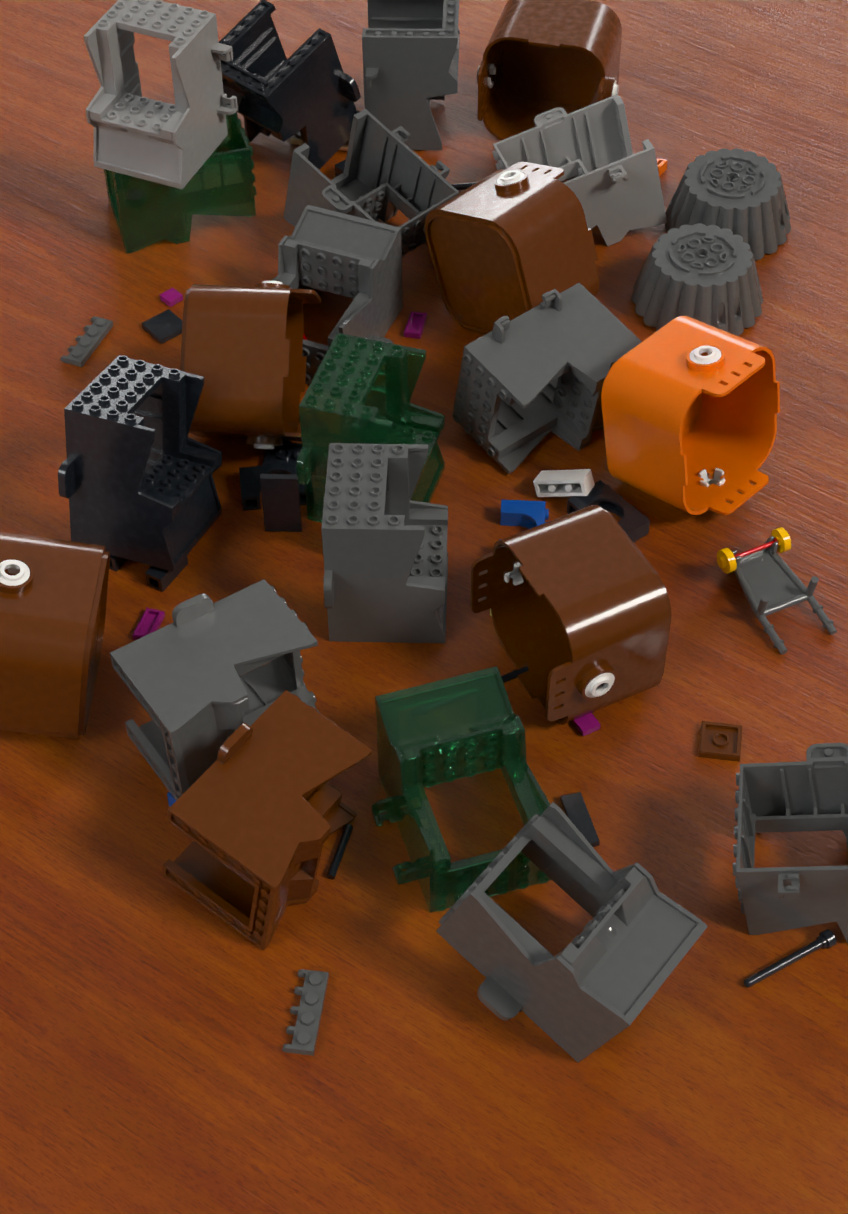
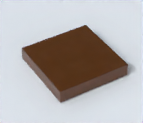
M702 721L699 757L740 762L742 725Z

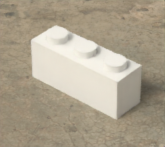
M591 469L544 470L533 481L537 497L587 496L595 485Z

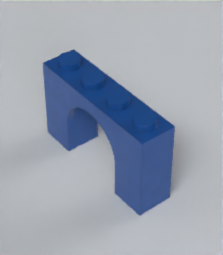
M501 499L500 525L521 526L531 529L546 523L545 520H549V509H545L546 501Z

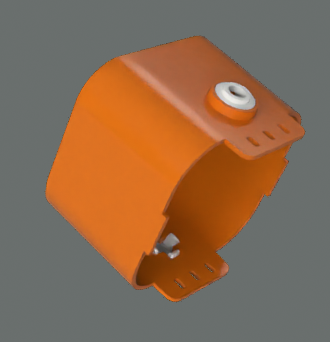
M679 316L627 352L612 365L602 386L601 404L607 466L614 478L692 515H700L707 510L721 515H729L768 484V475L758 471V469L765 462L773 447L777 432V413L780 412V382L776 380L775 358L769 348L689 316Z

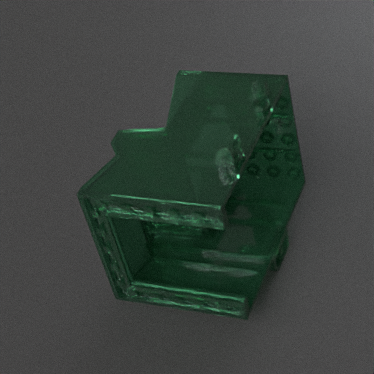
M237 111L234 114L226 115L228 135L183 189L104 169L108 199L127 254L162 239L175 244L189 242L192 215L256 216L254 196L257 195L256 187L253 186L256 180L254 173H252L254 162L251 159L253 149L252 146H249L248 137L245 135L244 127L242 128L240 118L238 119Z
M341 333L336 334L299 405L302 449L297 459L296 469L298 484L305 485L308 520L322 522L329 443L428 445V455L411 500L430 503L445 469V462L437 442L441 431L445 427V415L410 403L426 359V350Z
M497 666L375 696L378 773L387 798L374 803L371 812L377 826H382L385 820H390L391 823L397 822L411 862L399 863L392 867L398 885L418 880L430 913L435 911L441 912L452 907L503 849L451 863V857L425 793V787H432L436 784L452 782L456 779L471 777L475 774L501 768L524 826L535 814L540 816L550 805L527 764L525 729L520 717L513 712ZM520 851L484 893L489 897L498 894L503 895L516 889H525L528 886L539 883L544 884L551 879Z

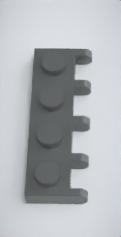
M93 316L91 318L93 324L84 327L86 333L83 336L76 337L77 345L75 347L70 346L68 348L70 354L68 356L63 355L60 358L61 361L83 367L113 327V321Z
M300 969L297 975L300 978H305L304 986L295 987L294 989L296 995H301L299 1007L292 1006L290 1009L291 1014L297 1015L296 1025L287 1026L286 1033L293 1035L292 1045L284 1044L282 1051L314 1056L329 972Z

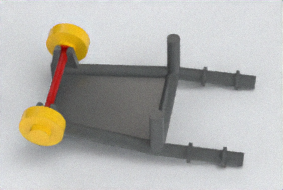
M782 527L772 530L771 537L763 545L737 554L736 550L731 551L729 548H724L717 552L719 567L726 574L734 571L757 619L764 628V633L769 635L774 643V648H777L781 655L785 654L788 650L784 645V640L780 639L775 632L774 625L770 624L765 617L767 615L807 600L813 608L812 612L817 614L823 623V628L827 629L830 635L837 632L833 625V620L828 618L823 611L824 607L819 605L813 596L819 581L818 577L813 576L808 587H806L778 555L777 551L783 553L791 549L790 535Z

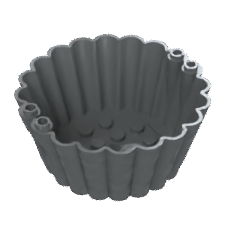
M723 148L718 151H708L705 155L697 156L694 162L688 164L665 212L667 223H665L666 230L672 228L679 229L680 226L686 224L693 226L697 223L706 226L717 225L720 229H730L733 234L740 235L743 238V242L750 245L754 260L762 259L764 253L771 254L776 252L778 245L784 244L787 241L786 234L791 231L790 213L781 174L777 171L774 164L768 163L766 157L757 156L752 151L744 152L741 149L729 150Z
M701 223L694 224L693 226L682 225L679 229L672 228L668 230L667 234L659 236L657 242L653 244L633 286L634 292L631 297L632 302L636 304L635 312L640 316H644L643 321L646 325L657 327V331L679 316H689L736 336L741 335L744 332V328L755 325V317L762 314L761 304L764 301L750 245L743 242V238L740 235L733 234L730 229H720L717 225L706 226Z

